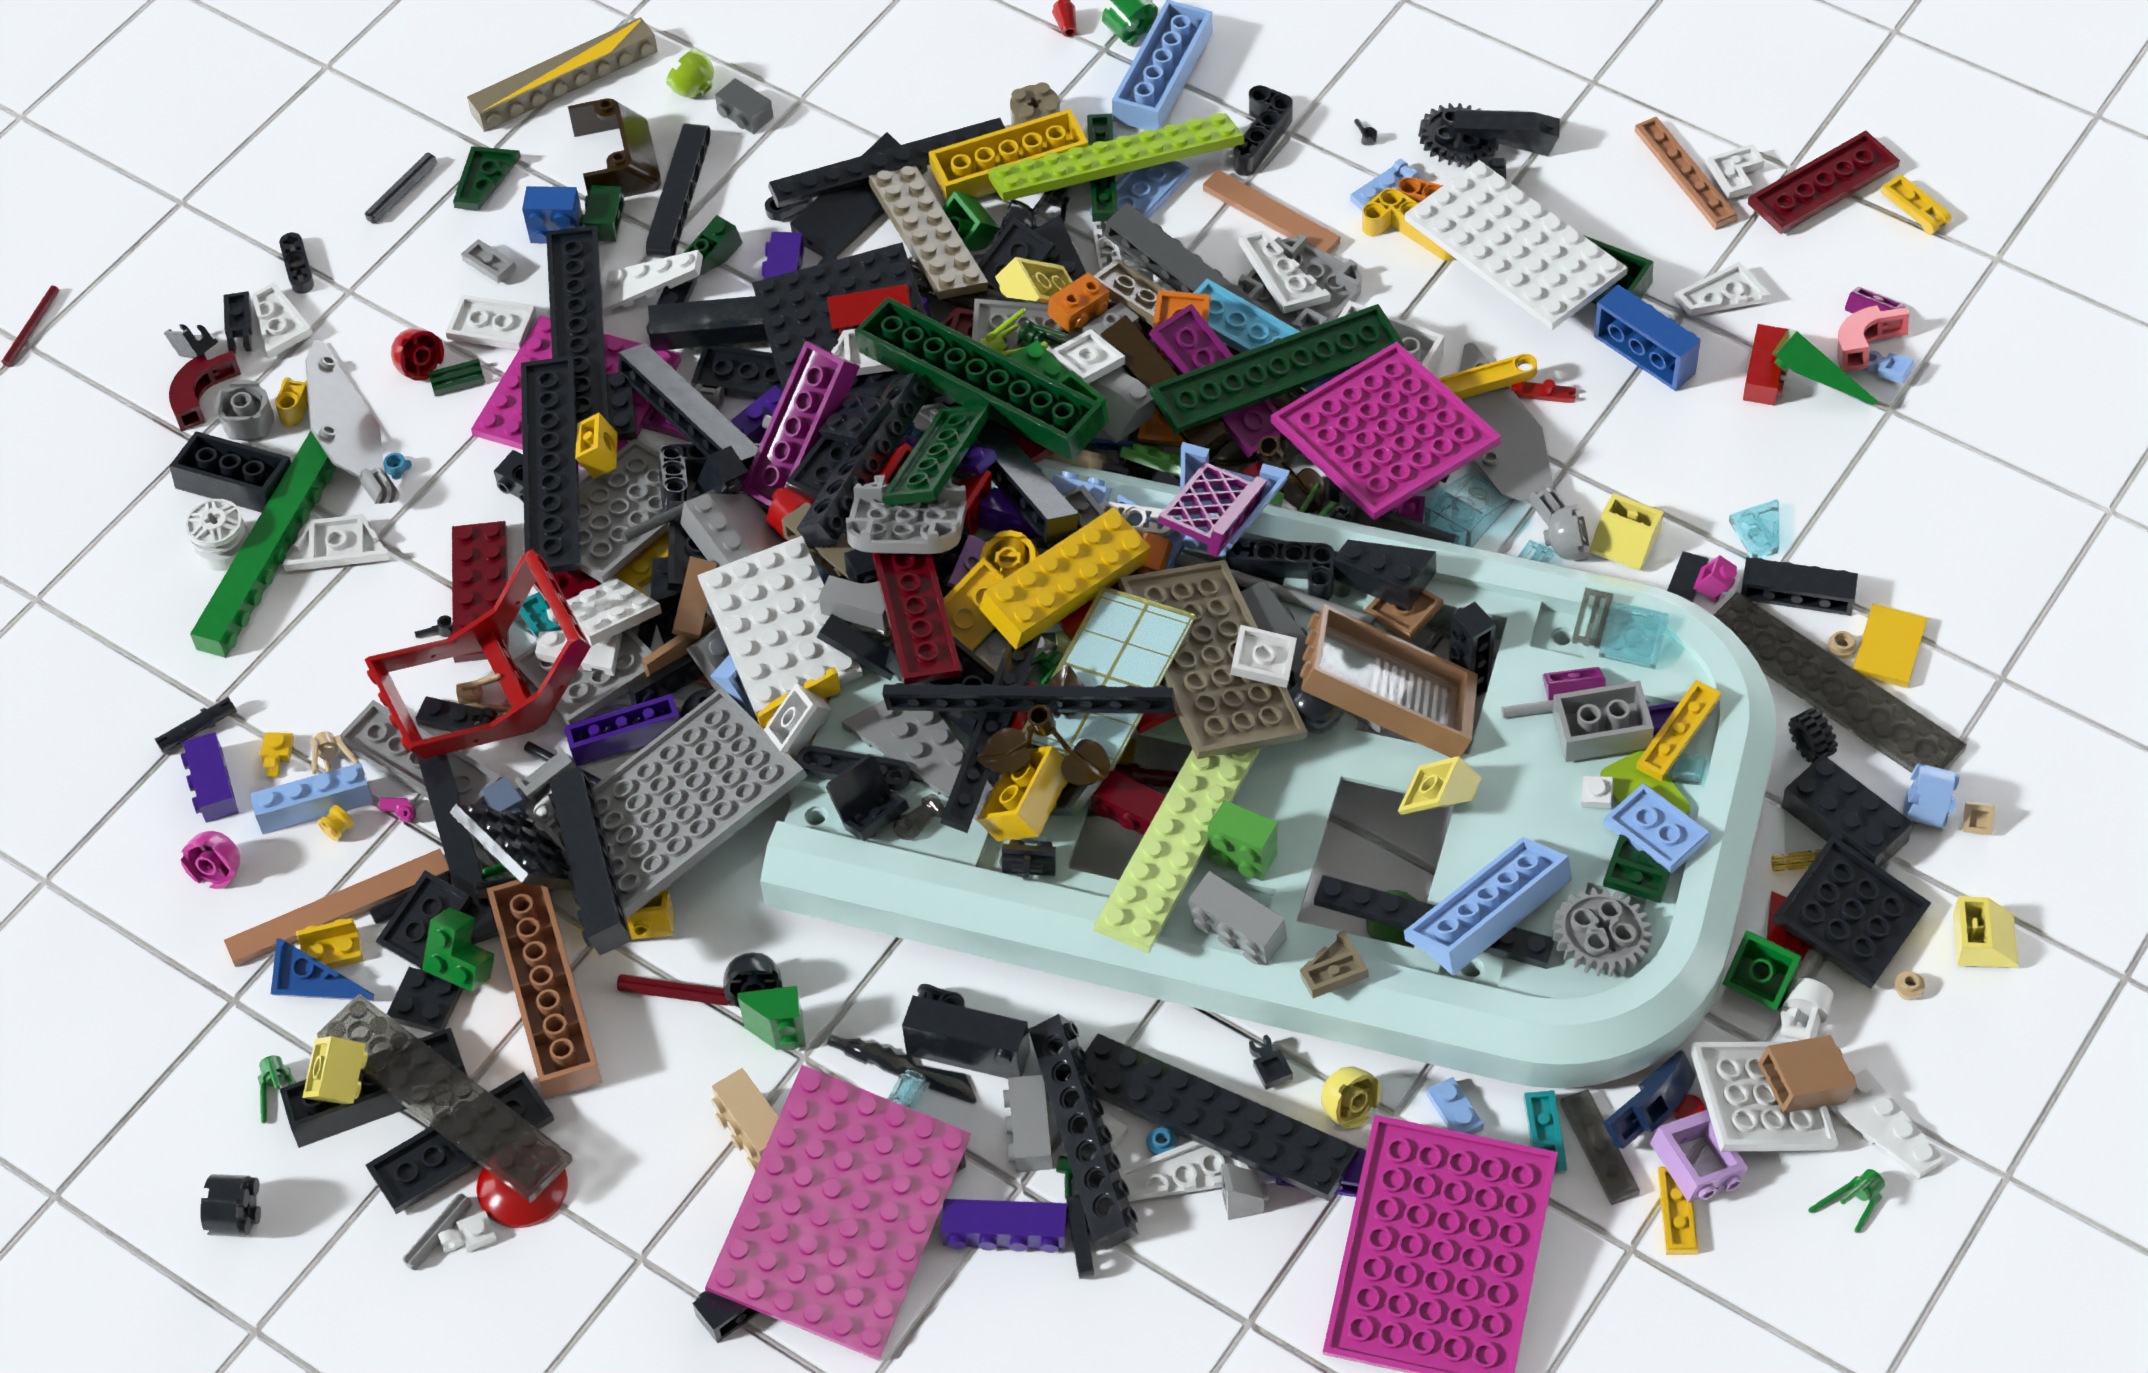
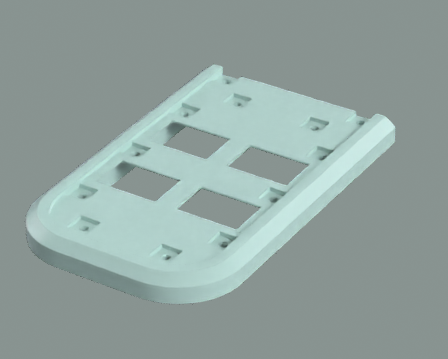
M1043 459L1038 463H1034L1051 482L1053 474L1062 476L1063 471L1078 474V480L1088 482L1089 477L1105 481L1104 487L1112 488L1109 502H1115L1120 494L1140 506L1165 509L1180 492L1179 486L1050 459ZM954 471L952 476L960 479H966L975 475ZM991 480V489L993 487L998 488ZM1267 505L1240 538L1325 543L1333 547L1335 556L1347 539L1436 551V574L1425 590L1443 599V607L1427 624L1451 629L1454 612L1458 608L1466 607L1474 601L1496 623L1495 639L1501 640L1470 752L1469 754L1463 753L1461 756L1481 777V781L1477 787V793L1471 801L1454 805L1427 903L1439 904L1522 837L1569 856L1572 880L1514 927L1553 937L1554 931L1552 926L1556 911L1560 910L1562 901L1568 903L1569 895L1571 894L1578 898L1580 890L1590 895L1592 888H1595L1598 894H1602L1603 889L1607 888L1603 887V880L1619 836L1603 825V818L1616 808L1618 804L1612 797L1611 808L1582 807L1583 776H1600L1602 769L1634 752L1645 751L1646 749L1565 762L1553 711L1502 718L1501 707L1548 700L1543 681L1544 673L1600 667L1606 679V686L1640 681L1647 706L1680 702L1695 680L1722 692L1721 699L1667 774L1690 805L1688 816L1711 833V839L1670 875L1661 903L1619 891V899L1623 900L1628 896L1631 897L1629 905L1640 904L1638 913H1647L1645 922L1651 923L1649 932L1652 933L1648 953L1644 955L1642 963L1636 962L1635 969L1632 970L1626 966L1624 974L1614 969L1612 977L1608 975L1606 970H1602L1600 976H1597L1593 968L1588 973H1584L1585 965L1581 964L1574 968L1575 959H1563L1565 951H1557L1558 942L1555 941L1546 969L1482 952L1452 976L1441 964L1415 945L1414 948L1346 933L1366 965L1369 978L1312 998L1301 979L1300 969L1307 962L1315 959L1317 953L1324 946L1329 948L1337 940L1336 935L1340 931L1299 922L1298 918L1340 781L1346 780L1406 794L1418 766L1450 758L1419 743L1356 730L1359 720L1342 710L1344 714L1340 721L1331 730L1323 734H1313L1308 731L1306 740L1262 747L1231 802L1278 822L1277 856L1263 880L1247 878L1229 867L1216 865L1212 860L1208 859L1207 846L1150 953L1094 931V924L1119 880L1068 868L1090 807V799L1077 816L1049 815L1045 828L1038 837L1015 839L1022 840L1025 845L1035 846L1040 841L1052 842L1053 847H1056L1055 876L1031 875L1030 881L1023 880V874L1002 873V844H1009L1010 840L997 842L974 819L968 833L940 824L948 798L941 793H935L930 789V785L921 779L917 780L911 776V782L905 789L893 791L905 798L910 808L902 813L897 820L890 822L879 830L875 836L863 841L846 831L826 789L827 783L831 780L807 776L798 784V789L785 821H777L767 844L760 884L765 906L1508 1083L1543 1088L1584 1087L1626 1077L1657 1062L1683 1043L1698 1027L1709 1011L1719 991L1724 975L1769 779L1776 741V714L1767 680L1758 662L1746 645L1715 616L1679 595L1658 587L1630 580ZM1180 515L1173 516L1176 520L1180 519ZM979 528L974 537L985 539L997 534V532ZM1185 546L1182 550L1183 553L1210 562L1226 561V556L1215 557L1200 549H1189ZM1173 565L1171 569L1179 568L1180 566ZM1260 576L1261 579L1308 594L1307 579ZM1334 579L1333 595L1329 601L1364 612L1375 597ZM1280 600L1282 606L1292 612L1299 628H1304L1309 633L1311 629L1308 628V623L1316 611ZM1374 622V627L1385 632L1387 631L1386 628ZM864 632L889 648L894 646L892 635L884 637ZM991 632L973 652H975L994 632ZM1056 632L1042 633L1041 636L1056 644ZM1324 638L1322 650L1326 660L1324 669L1329 664L1369 689L1374 673L1375 660ZM859 663L863 677L840 685L841 694L831 696L828 706L831 708L826 722L819 726L811 746L865 755L870 754L885 758L881 751L863 743L862 739L855 733H849L843 729L841 721L884 700L882 695L884 684L903 683V681L896 675L889 681ZM1039 668L1023 686L1029 682L1036 686L1043 685L1041 681L1044 677L1040 674ZM1288 683L1287 690L1289 692L1292 687ZM937 711L967 751L971 737L941 712ZM1178 716L1140 734L1191 746ZM990 772L988 782L994 787L996 780ZM1208 871L1285 919L1287 939L1268 962L1267 966L1261 961L1257 965L1251 963L1243 956V950L1236 946L1232 949L1226 947L1218 940L1219 936L1210 930L1208 933H1205L1193 924L1194 920H1192L1188 899ZM1607 888L1608 895L1613 896V894L1617 891L1614 889Z

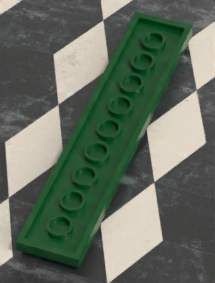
M1376 304L1151 385L1149 392L1174 434L1343 373L1395 342H1398L1403 348L1405 344L1380 305Z

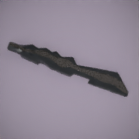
M832 1034L828 1038V1046L841 1050L846 1056L865 1065L867 1062L874 1064L881 1070L904 1080L910 1077L930 1083L929 1089L971 1104L976 1103V1096L966 1074L915 1065L911 1055H897L890 1047L883 1048L878 1043H866L860 1038L844 1039Z

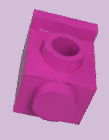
M1721 555L1717 556L1701 568L1693 589L1714 603H1717L1721 593L1728 592L1733 587L1737 575V566Z

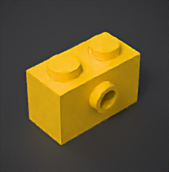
M669 890L661 891L627 918L632 940L673 936L675 914Z

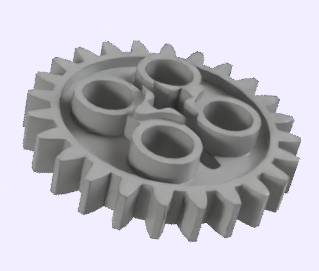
M1592 888L1590 895L1580 890L1578 898L1572 894L1569 895L1568 903L1562 901L1560 910L1556 911L1552 926L1554 931L1553 941L1558 942L1557 951H1565L1564 960L1575 959L1574 968L1581 964L1585 965L1584 973H1588L1593 968L1597 976H1600L1602 970H1606L1608 975L1612 977L1614 969L1624 974L1626 966L1632 970L1635 969L1636 962L1642 963L1644 955L1648 953L1652 933L1649 932L1651 923L1645 922L1647 913H1638L1640 904L1630 906L1631 897L1628 896L1623 900L1619 899V891L1610 896L1608 895L1607 888L1603 889L1602 894H1598L1596 889Z

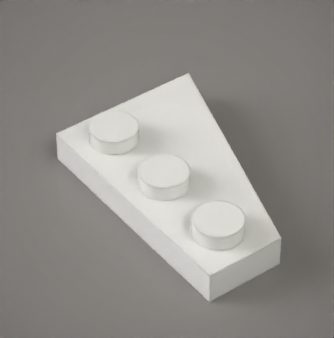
M563 630L539 632L535 650L538 660L550 663L555 662L567 641ZM622 633L591 646L580 665L583 670L593 671V669L603 670L606 675L614 676Z

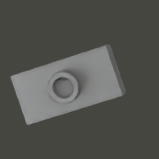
M1120 302L1084 326L1082 333L1091 329L1101 337L1103 331L1125 315L1132 322L1134 320L1139 322V317Z

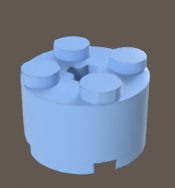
M1918 763L1910 780H1914L1911 788H1907L1903 815L1913 822L1945 828L1948 814L1953 815L1956 807L1957 798L1952 797L1953 790H1956L1958 787L1960 774Z

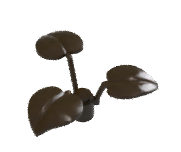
M1311 391L1305 392L1295 397L1287 405L1296 401L1297 399L1301 398L1302 396L1308 394ZM1272 435L1264 436L1259 441L1257 453L1250 458L1232 440L1210 459L1211 465L1236 473H1241L1249 465L1260 461L1262 456L1272 462L1278 461L1284 469L1290 470L1289 475L1293 478L1287 480L1282 487L1286 493L1285 500L1299 510L1315 484L1320 483L1321 487L1306 510L1308 513L1316 514L1324 504L1326 490L1324 481L1319 473L1311 468H1304L1296 475L1282 457L1285 449L1281 441L1289 440L1285 435H1276V437Z
M1069 665L1056 673L1046 684L1049 686H1084ZM1035 705L1029 710L1027 718L1030 725L1026 728L1028 731L1026 740L1020 730L1004 728L993 734L982 751L976 756L978 762L985 768L996 773L1012 774L1022 770L1030 762L1031 754L1027 746L1032 743L1033 733L1035 732L1039 736L1052 734L1066 752L1069 753L1061 763L1062 775L1069 783L1076 786L1091 785L1104 781L1110 772L1109 757L1099 743L1083 739L1076 744L1073 750L1058 733L1054 718L1058 719L1061 714L1070 717L1077 713L1053 712L1045 705Z

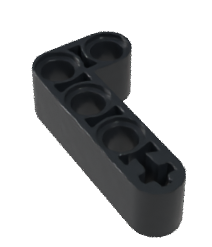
M1256 85L1249 90L1248 110L1250 116L1255 118V121L1244 134V144L1237 145L1234 148V171L1240 176L1252 175L1292 123L1293 100L1287 94L1263 85Z
M1239 538L1234 546L1226 552V563L1231 569L1252 576L1307 579L1309 595L1327 601L1332 598L1335 551L1329 544Z

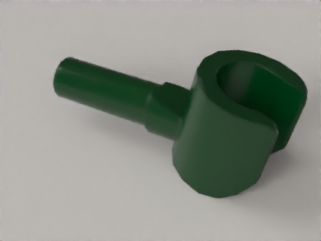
M1060 1155L1057 1161L1056 1172L1065 1174L1064 1192L1066 1199V1196L1072 1195L1073 1174L1068 1157Z

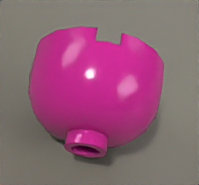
M201 832L188 841L181 853L183 852V857L180 861L185 872L199 884L202 880L213 883L209 888L217 889L228 885L235 877L240 866V851L234 841L220 832Z

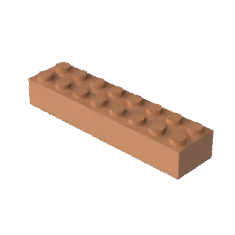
M517 879L487 888L544 1099L603 1083L548 887L524 884Z

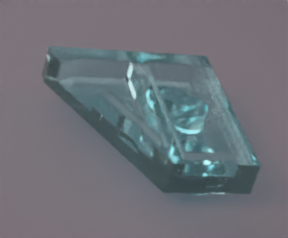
M1778 499L1729 515V523L1751 558H1765L1778 553Z

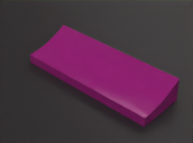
M805 341L744 480V485L740 489L741 491L770 506L773 502L772 496L774 492L780 487L787 488V479L821 438L822 435L819 429L847 397L860 368L859 365L811 342Z

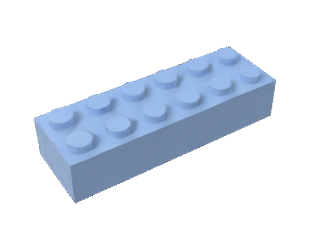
M1171 0L1165 1L1112 98V121L1143 130H1157L1163 127L1213 33V11Z

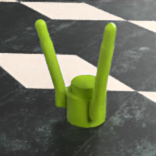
M1022 308L978 342L1007 357L1023 349L1024 347L1004 352L1002 350L1006 348L1003 338L1018 329L1019 325L1014 324L1010 328L1007 327L1025 314L1026 309ZM1047 342L1041 343L1045 348L1049 346Z

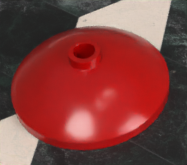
M518 1144L500 1151L486 1162L478 1176L476 1186L477 1198L482 1210L486 1211L487 1216L492 1221L509 1228H527L544 1222L560 1208L567 1194L568 1176L562 1161L551 1150L535 1144ZM517 1174H523L521 1178H514Z

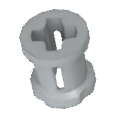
M702 384L695 386V389L718 410L722 409L725 399L724 387L719 386L715 389L703 387Z

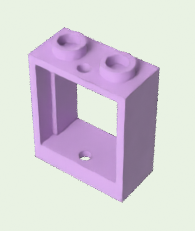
M1708 1110L1659 1126L1650 1142L1688 1202L1697 1199L1706 1200L1719 1191H1732L1741 1185L1742 1178L1748 1169L1737 1151L1720 1152ZM1703 1137L1724 1169L1699 1177L1679 1145Z

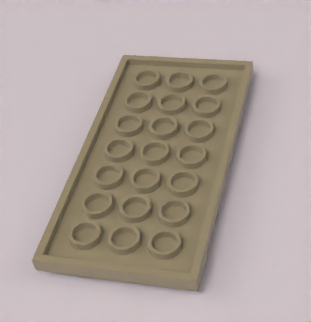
M1225 560L1120 577L1118 586L1122 595L1196 617L1165 673L1162 683L1164 687H1173L1177 703L1176 713L1197 759L1306 740L1308 731L1287 688L1230 675L1240 625L1257 629L1258 627Z

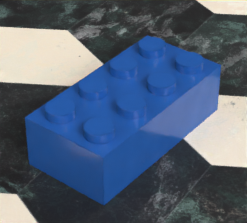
M1620 285L1614 287L1598 301L1594 337L1675 392L1696 374L1701 339L1695 333L1686 330L1677 324L1675 320L1668 318L1652 305L1647 304Z

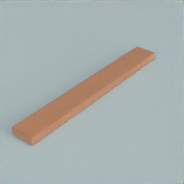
M439 848L224 939V943L234 966L237 967L274 951L277 938H281L291 944L298 941L296 937V931L309 926L332 923L338 919L352 918L413 888L425 870L435 876L441 873H446L450 876L447 861Z

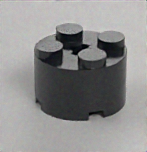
M211 1174L207 1178L204 1188L209 1189L207 1198H201L200 1204L201 1225L203 1230L209 1231L207 1235L246 1237L250 1234L253 1224H259L261 1207L256 1206L260 1183L257 1177Z

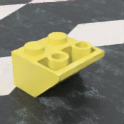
M1612 493L1601 514L1589 553L1641 571L1661 533L1664 512Z
M1958 896L1953 912L1957 966L2017 968L2018 955L2014 914L1989 897Z

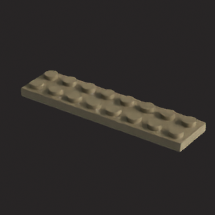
M905 166L893 171H879L877 175L869 176L868 184L938 300L988 290L987 279L916 166Z

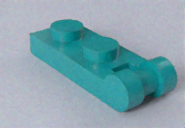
M1555 1091L1524 1093L1523 1100L1531 1147L1558 1152L1555 1169L1557 1172L1567 1171Z

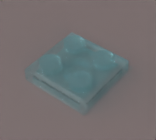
M1612 601L1599 657L1656 669L1669 614Z

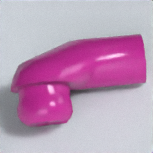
M380 798V811L395 812L400 820L405 823L412 822L415 819L416 809L407 798Z

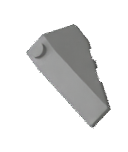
M1115 369L1089 383L1093 389L1106 398L1108 422L1105 423L1101 432L1115 444L1154 417L1156 402L1151 396L1149 389L1134 377Z

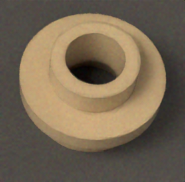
M1838 631L1829 638L1828 649L1837 657L1846 658L1853 655L1856 651V640L1847 631Z
M1905 971L1896 977L1894 988L1902 999L1914 1000L1923 994L1925 982L1919 974ZM1906 982L1912 983L1914 986H1908Z

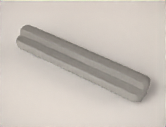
M462 1193L458 1194L403 1256L402 1260L408 1268L416 1270L440 1243L438 1234L452 1229L456 1222L470 1209L472 1203L467 1196Z

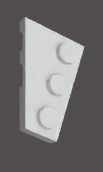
M1738 261L1675 292L1674 300L1689 316L1768 302L1770 301L1771 294Z
M274 282L252 293L268 359L314 335L309 324Z

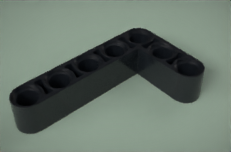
M754 443L757 447L760 446V443ZM668 444L660 448L659 482L662 507L665 511L669 510L670 500L687 501V480H698L707 457L693 444Z

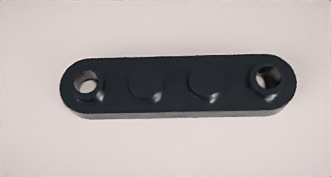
M807 746L798 753L797 762L808 776L832 780L866 755L819 746ZM874 756L890 790L900 791L910 784L911 772L905 762Z

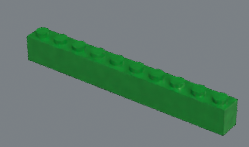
M311 430L192 629L190 636L196 650L226 658L229 651L235 647L243 627L248 625L250 615L254 608L260 604L267 586L272 584L274 574L278 567L284 563L291 545L297 541L298 533L302 526L308 522L313 507L319 503L323 490L332 481L337 466L332 463Z

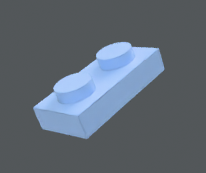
M1454 1077L1427 1089V1097L1449 1130L1472 1135L1483 1130L1484 1123Z

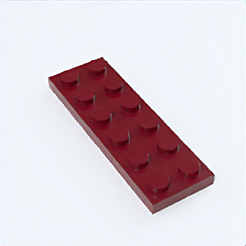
M1865 130L1749 196L1747 204L1779 234H1783L1898 168L1900 160Z
M506 521L452 526L453 635L494 608L508 582ZM508 630V632H507V634L505 635V637H504L503 640H504V642H505V644H506V646H507V648H508V650H509V630ZM483 650L453 657L454 663L487 660Z
M871 553L903 683L909 685L961 677V666L932 554Z

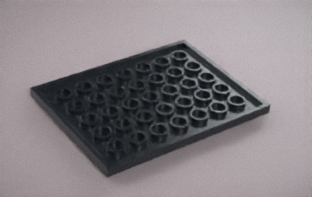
M903 242L752 282L783 391L805 341L811 342L829 352L838 344L841 333H839L838 328L832 329L827 297L908 284L911 308L926 315ZM896 371L858 375L855 377L847 396L853 393L880 399L892 379L904 375ZM930 389L931 393L927 400L942 397L943 395Z

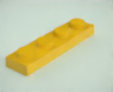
M1695 680L1637 761L1636 769L1662 782L1721 699L1722 692Z

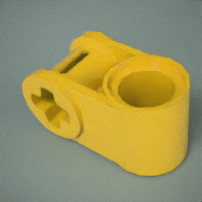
M290 377L283 379L280 391L275 399V405L280 422L284 426L293 427L302 422L308 407L307 380L305 382L294 381Z

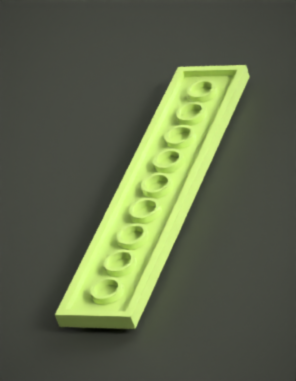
M1261 748L1197 759L1192 749L1094 924L1095 932L1150 953L1208 846V826L1223 800L1230 803L1233 801Z

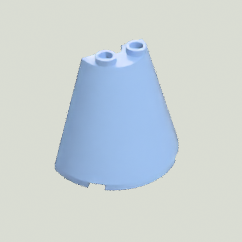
M1182 442L1180 490L1204 462L1209 463V449ZM1267 464L1262 465L1259 477L1267 480L1262 501L1220 552L1218 557L1226 555V552L1234 546L1284 486L1290 470ZM1225 470L1250 482L1255 479L1251 476ZM1205 474L1207 480L1217 479L1211 475ZM1231 486V487H1230L1232 491H1233V490H1243V489H1240V488H1238V487H1236V486ZM1222 487L1212 488L1214 492L1224 491ZM1204 488L1194 489L1195 493L1205 492ZM1229 499L1219 500L1221 504L1231 503ZM1200 501L1202 505H1213L1211 501ZM1182 502L1184 506H1194L1193 502ZM1207 513L1210 518L1220 517L1218 513ZM1199 514L1189 515L1191 519L1201 518ZM1196 527L1206 533L1209 532L1207 527ZM1180 533L1184 538L1183 544L1187 548L1200 549L1207 552V544Z

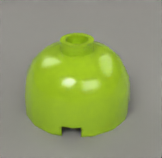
M694 48L678 60L681 65L677 70L672 67L666 78V84L679 96L685 98L697 97L700 94L705 95L711 90L714 67L703 51Z

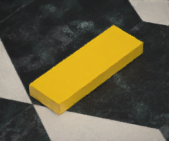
M1658 1167L1657 1173L1666 1255H1697L1698 1243L1693 1201L1688 1202L1666 1167Z

